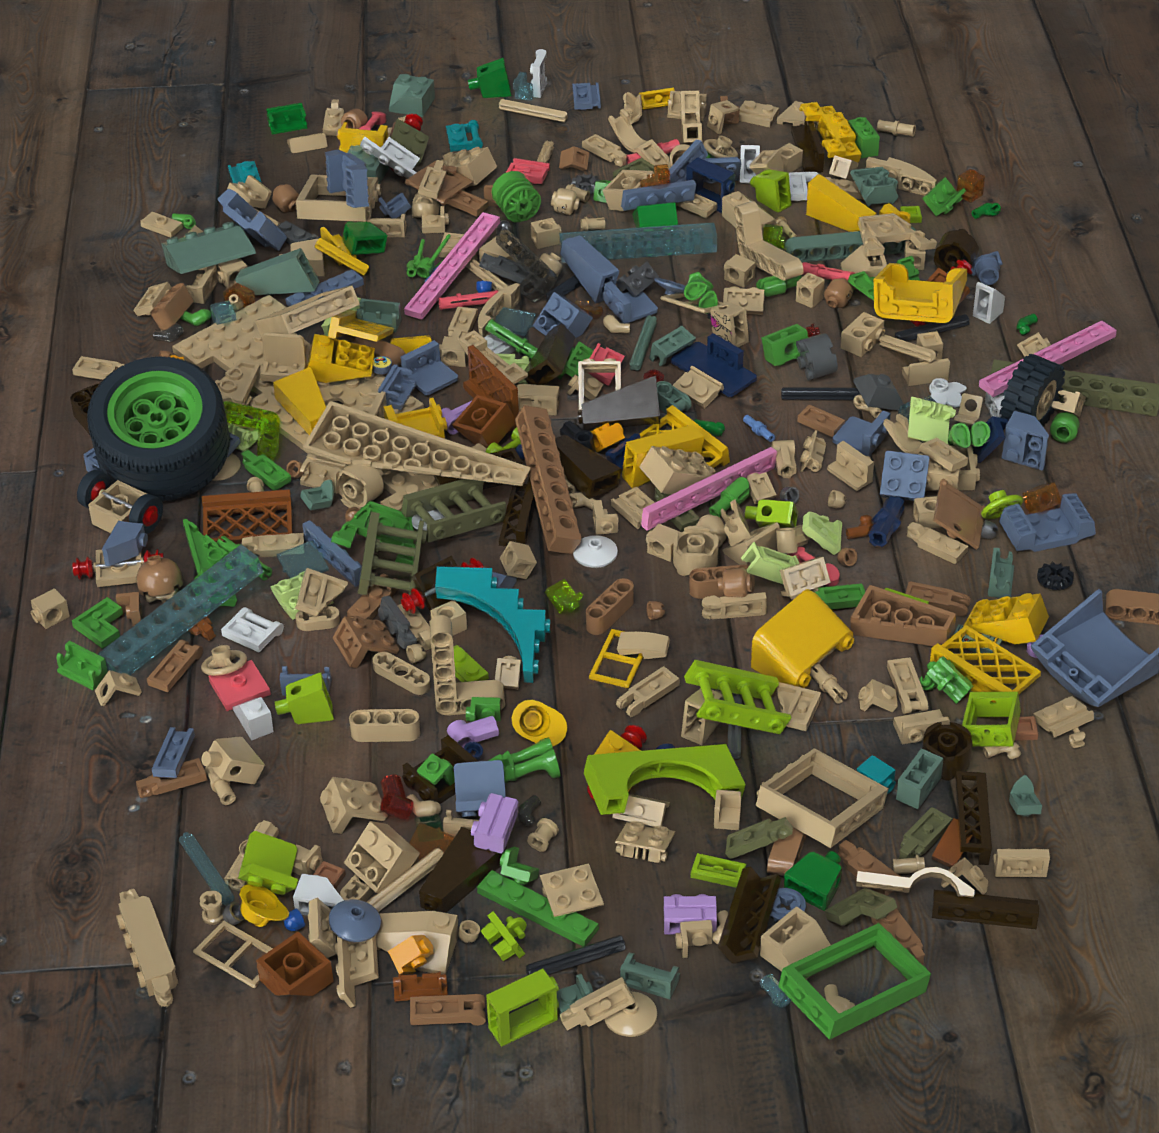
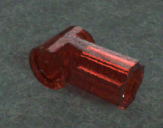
M396 774L384 776L380 782L384 796L381 801L380 810L401 820H406L413 810V801L406 798L400 776Z

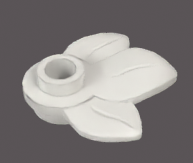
M942 378L934 379L929 385L931 401L944 405L947 404L952 407H960L961 393L967 390L966 386L958 382L948 383L947 380Z

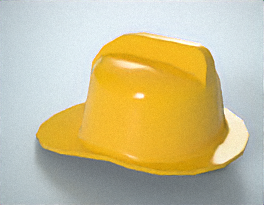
M525 700L519 703L513 710L511 717L512 726L522 737L534 743L549 737L552 746L561 743L565 738L567 723L563 715L557 710L536 700Z
M248 884L240 889L239 895L242 900L241 914L255 926L263 927L271 920L281 921L289 917L288 909L268 888Z

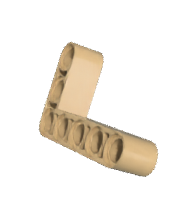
M755 201L734 207L740 256L756 262V267L783 281L803 274V265L799 258L763 240L759 207Z
M445 615L433 617L430 620V637L437 712L441 715L466 714V707H471L472 697L500 698L502 710L505 707L504 686L500 681L485 680L456 683L451 619Z

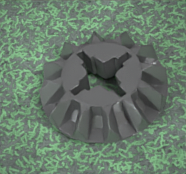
M583 173V175H576V178L572 179L571 184H575L577 188L590 191V194L594 193L595 182L600 181V179H598V176H592V174L585 175Z

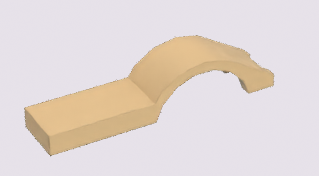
M624 109L620 110L621 116L616 119L612 115L609 116L608 120L615 134L626 149L634 153L637 152L644 160L664 173L667 172L669 157L652 139L645 141L637 135L630 122L629 114Z
M896 415V423L888 419L884 420L883 425L903 452L911 454L922 452L951 472L967 466L968 457L938 438L925 443L909 438L908 419L903 415Z
M939 867L924 868L915 872L910 878L858 871L856 886L909 893L917 882L933 877L941 878L950 883L955 889L957 896L973 898L975 891L953 873Z

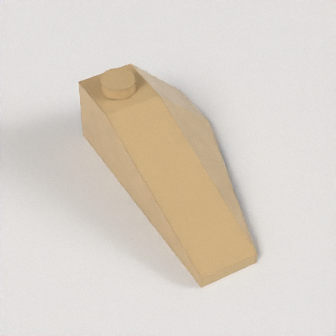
M436 911L379 914L381 925L376 934L377 950L382 949L388 952L412 935H425L433 945L434 954L426 958V964L416 969L428 973H438V971H441V974L447 973L459 936L458 915Z

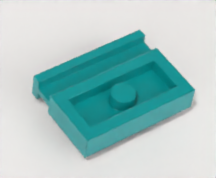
M244 161L236 164L235 167L228 165L232 183H245L248 175L261 182L255 161Z

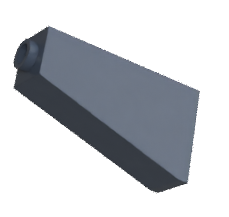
M581 235L563 240L560 255L595 304L604 301V283L612 281L616 285L619 275L618 268Z

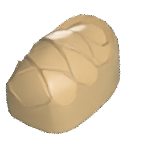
M418 193L415 194L412 202V218L439 215V201Z

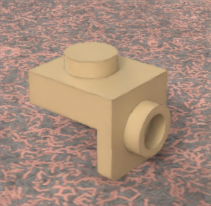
M584 373V396L590 400L595 399L604 384L589 373ZM576 374L568 383L571 387L567 394L571 395L575 389L579 392V376Z
M872 679L859 692L860 709L866 711L872 704L890 712H893L898 707L896 689Z

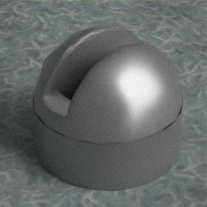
M506 220L500 221L496 228L497 235L503 231L511 235V224Z
M785 487L780 491V499L782 501L794 502L795 504L799 499V492L794 487Z
M985 520L982 526L981 537L985 539L996 537L997 533L994 532L998 531L996 524Z
M237 902L229 904L223 911V920L231 925L243 921L245 918L240 911L241 904Z

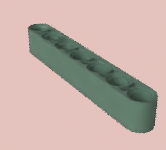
M860 231L801 236L788 239L785 242V249L787 253L799 258L802 263L844 259L863 245ZM905 240L899 243L885 242L882 244L885 248L884 255L904 253Z

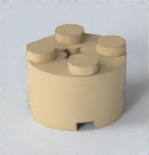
M361 463L355 465L348 464L333 477L334 491L336 494L340 493L342 496L341 501L349 508L357 507L361 509L369 501H373L383 493L382 470L380 468L363 466Z
M688 526L684 528L683 532L679 534L677 532L673 539V564L677 569V573L686 576L690 575V572L697 568L716 567L718 564L719 544L717 535H713L710 533V529L703 526Z

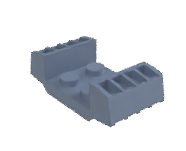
M338 149L325 152L328 192L345 191L346 204L350 207L369 206L368 169L366 168V163L353 154L345 153Z
M227 189L217 198L223 206V212L236 224L240 225L244 231L264 247L271 246L278 251L280 250L287 236L261 211L258 213L237 192L231 189Z
M1076 493L1063 494L1061 506L1058 509L1025 515L1019 504L1005 507L999 520L1016 551L1032 550L1036 552L1077 543L1080 539L1096 534L1095 522Z

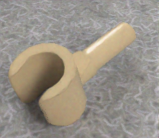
M1079 727L1073 729L1074 734L1069 735L1072 748L1085 746L1083 741L1085 732H1080Z

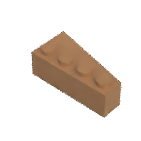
M869 585L851 616V631L855 636L934 646L937 643L942 645L953 636L956 626V613Z

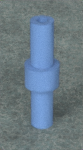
M749 415L743 418V422L750 426L756 435L763 436L769 442L774 441L775 435L767 430L766 425L761 421H756Z

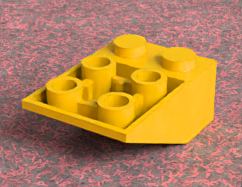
M314 334L307 368L310 367L316 381L323 383L370 377L372 375L375 348Z
M1026 593L1018 597L1004 596L996 600L983 599L976 602L964 626L967 625L979 633L996 637L1012 644L1029 643L1038 640L1049 615L1041 593Z

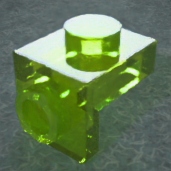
M765 224L763 240L772 243V245L779 249L785 248L786 237L783 236V226Z
M565 578L545 591V594L560 614L566 610L572 612L580 606L579 601L583 597L581 591L577 594L573 591Z

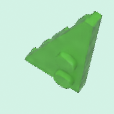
M183 519V527L197 575L201 567L226 570L227 574L241 572V565L238 561L234 562L230 559L228 552L220 548L207 534L205 536L201 534L193 522Z

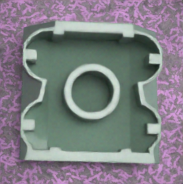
M883 167L850 171L868 207L871 204L890 202L893 204L899 198L896 192L898 181L895 178L889 177V171Z

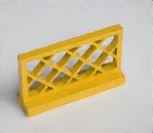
M347 310L332 316L328 337L336 339L348 334L378 342L393 334L394 328L356 319L357 311Z
M673 405L666 409L667 415L660 419V424H653L640 433V437L643 438L670 431L660 430L667 423L672 426V430L694 425L704 436L701 455L713 458L712 461L706 463L713 468L719 464L725 466L730 463L728 447Z
M967 625L942 645L937 643L931 648L930 662H937L942 656L950 660L955 665V668L972 682L974 686L971 689L972 692H1018L1019 695L1041 676L1040 670ZM968 635L974 641L962 642L961 638ZM959 648L960 654H954L948 649ZM963 648H976V653H964ZM980 648H989L993 653H980ZM965 660H978V665H972ZM982 660H994L995 665H982ZM998 660H1008L1012 665H999ZM1013 671L1014 677H1001V672ZM1017 671H1026L1031 675L1028 677H1018ZM985 672H997V677H991ZM1004 684H1016V688L1012 690Z

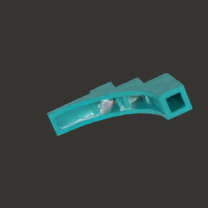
M437 567L435 584L437 598L456 600L472 605L498 621L510 634L519 650L523 664L524 682L533 683L534 674H538L539 660H535V653L540 652V642H545L546 633H550V619H546V610L524 609V598L519 597V589L497 588V577H493L492 568Z

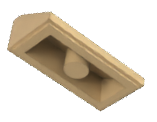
M324 133L289 138L287 140L292 153L327 147L326 135Z

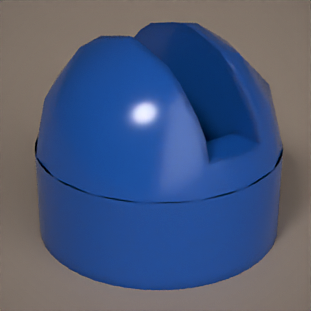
M477 281L476 289L478 293L490 292L492 290V282Z
M297 908L289 911V917L284 920V926L289 931H298L305 927L304 919Z

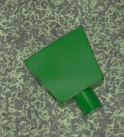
M504 58L477 67V78L468 79L469 89L480 88L483 98L510 97L511 86Z
M348 221L344 226L342 241L352 255L384 253L388 235L370 222Z
M829 851L825 857L815 852H809L785 873L784 888L798 891L807 903L825 912L841 883L842 867L839 865L841 861L840 856L833 851Z

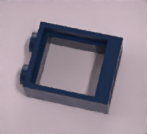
M698 157L686 166V181H695V193L716 202L717 210L715 211L722 213V198L734 192L735 173ZM704 176L721 183V195L703 188Z

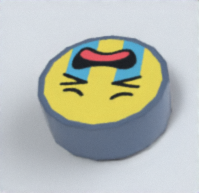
M379 356L373 359L372 371L374 373H389L392 368L390 358Z

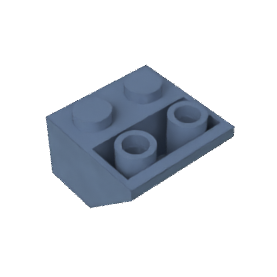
M554 292L536 319L533 327L546 336L551 329L562 323L577 338L584 333L593 317L569 299Z
M1017 411L1013 412L1005 429L1002 459L1043 471L1049 434L1035 416Z

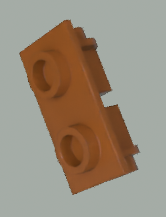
M438 971V973L422 974V977H417V974H398V977H393L394 1001H408L410 997L448 995L447 975L441 974V971Z

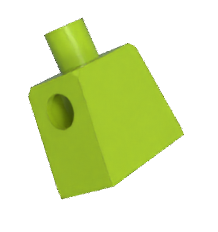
M768 169L751 178L750 185L755 188L756 199L760 203L777 213L792 205L789 173Z
M761 499L758 501V507L746 506L745 519L756 520L759 528L778 522L780 528H792L797 525L798 510L794 502Z
M321 673L288 684L286 686V699L275 701L277 715L291 712L296 724L334 720L333 703Z

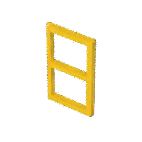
M611 629L590 672L589 679L629 688L642 661V653H639L637 659L607 652L614 636L620 637V633L624 631ZM607 658L632 664L633 667L627 680L624 681L597 674L603 659Z

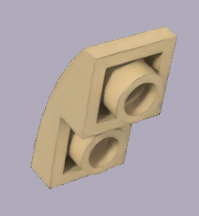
M621 632L617 651L619 655L642 653L644 659L666 657L670 638L669 636L650 632Z

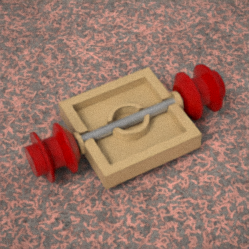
M157 549L155 554H150L147 550L143 558L141 550L138 556L109 567L105 566L103 551L96 550L95 563L88 556L83 562L76 558V562L72 563L73 574L81 580L82 575H87L91 579L94 572H96L97 587L137 583L136 576L141 565L148 561L147 559L151 556L160 555L161 558H164V553H159V549Z

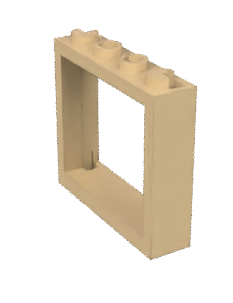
M310 175L296 200L297 219L366 222L368 215H371L372 209L375 208V202H378V196L381 195L382 188L378 184V177H367L369 206L353 208L348 206L346 201L315 200L318 195L346 196V192L329 193L327 190V175Z
M352 285L320 293L255 320L261 338L264 333L292 334L356 307L360 303Z
M814 748L807 754L802 755L794 763L788 764L781 772L775 773L768 781L762 782L760 789L756 793L758 795L756 806L778 819L786 817L794 828L831 848L883 809L888 788ZM812 774L858 799V801L829 821L783 794Z

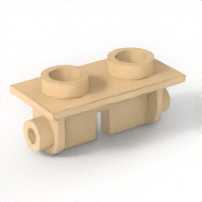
M627 92L623 95L624 110L629 114L632 124L637 122L642 116L641 95L639 94L635 97L632 93Z
M817 430L814 431L811 437L807 436L804 441L803 448L805 450L800 457V462H802L801 472H803L805 467L813 472H817L822 468L826 442L823 438L816 437Z

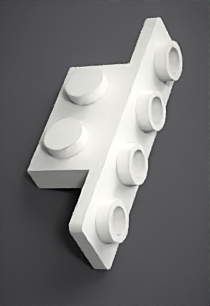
M366 137L363 138L360 144L362 149L367 154H373L383 165L393 168L394 172L399 176L409 178L417 173L413 168L420 158L390 137L387 138L382 147H379Z

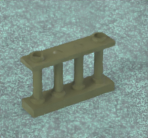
M461 479L403 495L402 514L406 518L414 515L421 517L427 524L426 541L429 543L503 522L506 502L491 504L482 494L484 481ZM476 499L482 508L473 510L466 501ZM457 504L464 513L454 515L447 506ZM437 509L445 518L434 520L428 512Z
M371 512L358 594L367 595L368 586L378 585L409 591L408 594L411 595V589H417L412 578H410L409 582L375 576V573H371V569L393 570L410 573L411 576L416 574L421 543L425 544L427 531L423 530L424 521H419L417 531L382 525L383 523L379 522L380 513ZM384 534L416 540L415 548L380 542V539H376V536ZM383 551L412 556L413 563L411 565L377 559L378 556L373 555L374 552Z

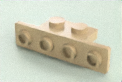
M376 935L363 942H350L337 936V943H335V951L338 956L336 972L339 977L337 993L339 998L344 1000L350 1008L356 1006L355 986L379 978Z

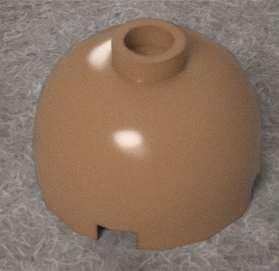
M160 555L149 557L148 561L141 565L136 576L139 593L143 596V592H148L149 596L171 593L174 591V586L179 584V587H181L184 582L177 564L168 558H161Z

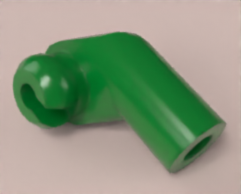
M694 420V422L715 437L721 436L725 431V426L721 422Z

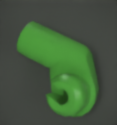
M172 214V219L182 222L186 229H192L196 225L195 219L190 214Z
M417 255L414 256V260L407 263L406 268L409 277L416 275L414 263Z
M201 309L193 314L185 311L181 316V320L199 326L210 320L212 314L208 309Z
M930 662V663H928V664H927V669H928V671H929L937 662ZM925 675V678L921 676L919 679L925 691H930L937 686L928 675Z

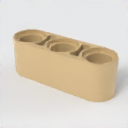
M412 709L356 710L349 716L351 737L358 742L414 741L420 736L419 714Z

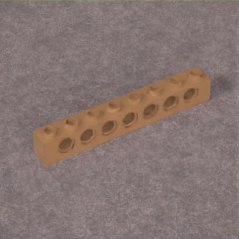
M523 405L515 421L526 465L531 467L529 477L547 549L552 552L572 554L581 543V534L579 533L577 518L572 507L573 503L570 499L568 484L565 480L564 468L561 465L560 453L557 450L555 435L552 431L551 419L547 409Z

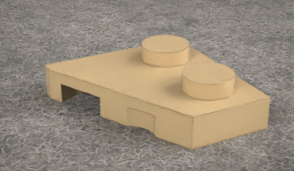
M306 568L295 609L317 616L345 590L348 582Z

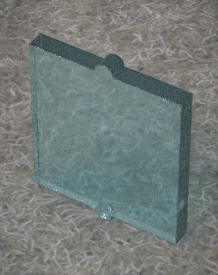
M503 307L499 315L496 316L495 322L517 335L525 336L528 330L533 327L536 313Z
M312 540L277 554V558L283 567V572L287 573L289 578L299 575L306 568L321 573L329 570V567L322 558L323 553L318 551Z

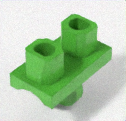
M944 656L926 673L938 685L937 689L939 691L943 690L956 704L974 687L972 682L967 677H964L955 668V665Z

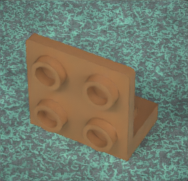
M344 616L333 636L349 667L352 668L359 667L368 650L398 654L400 650L394 638L387 630L386 625L377 619L368 620L360 617Z

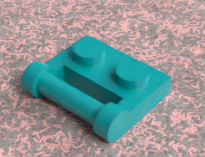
M471 120L467 124L446 126L450 152L463 149L471 150L475 147L482 148L483 142L479 137V124L476 120ZM466 133L472 134V141L467 140Z

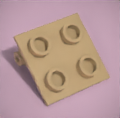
M638 821L627 822L616 839V853L633 858L635 853V859H639L641 848H643L642 860L646 861L648 855V861L656 863L666 862L668 853L665 851L674 837L675 831L669 830L664 826H646Z
M589 864L540 875L543 885L542 893L544 897H547L554 917L604 905Z

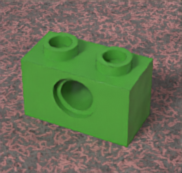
M858 117L848 120V124L856 134L855 144L862 153L861 159L878 156L880 136L867 118Z
M795 324L761 337L765 360L774 366H781L789 360L797 359L800 353L797 349L796 341L808 338L807 330Z

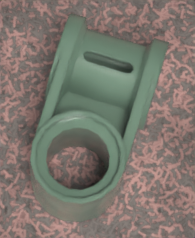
M659 381L656 383L659 409L667 414L666 409L672 405L681 412L691 408L692 403L688 395L672 386L669 382Z

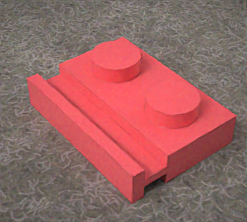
M514 158L506 173L519 171L532 184H542L547 176V172L550 171V163Z
M598 343L589 358L595 361H604V359L612 358L622 363L625 356L608 347L604 349ZM589 373L598 381L608 386L615 376V373Z

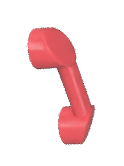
M377 111L371 112L372 117L365 126L359 129L371 130L374 125L385 124L387 121L386 114Z
M797 547V552L787 553L790 556L796 555L799 563L815 558L805 552L804 547ZM826 563L831 582L826 584V586H836L840 578L839 570L833 564Z

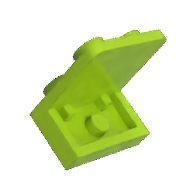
M253 831L248 838L238 879L244 880L252 886H264L270 889L271 892L285 895L296 889L298 879L291 877L297 853V846L261 832Z

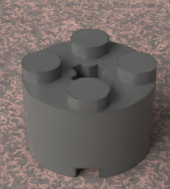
M826 333L796 341V346L800 353L797 361L801 369L805 368V375L808 381L837 371L836 354H832L831 347L833 345Z

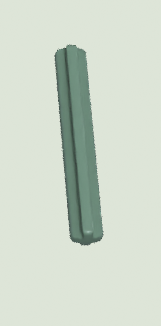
M649 315L645 319L629 363L631 370L639 371L657 324L655 316Z

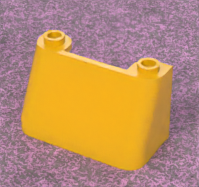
M888 263L873 279L875 312L879 317L888 319L947 323L954 317L967 282V269L954 268L948 272L945 282L909 280L908 270L905 266Z
M806 589L757 630L752 640L751 668L761 674L777 677L778 682L805 688L811 681V667L835 646L840 652L849 650L854 643L853 632L815 592Z

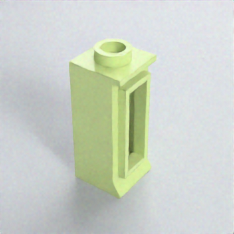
M755 542L751 544L741 557L742 561L751 563L746 569L748 573L783 584L780 570L799 564L796 555L790 556L763 546L759 547Z

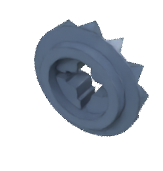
M778 888L770 916L776 922L781 920L796 906L805 911L806 901L794 889ZM781 903L784 904L785 906H789V905H790L789 910H787L785 907L780 908V907H781Z

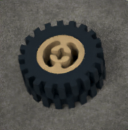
M1035 354L1025 356L1023 361H1020L1018 364V369L1013 371V377L1007 383V390H1004V399L1000 405L1003 406L1000 409V418L1009 420L1013 412L1017 411L1035 416L1044 427V424L1050 420V415H1053L1055 411L1051 407L1053 401L1060 400L1058 392L1063 390L1062 385L1065 382V378H1063L1065 376L1064 367Z

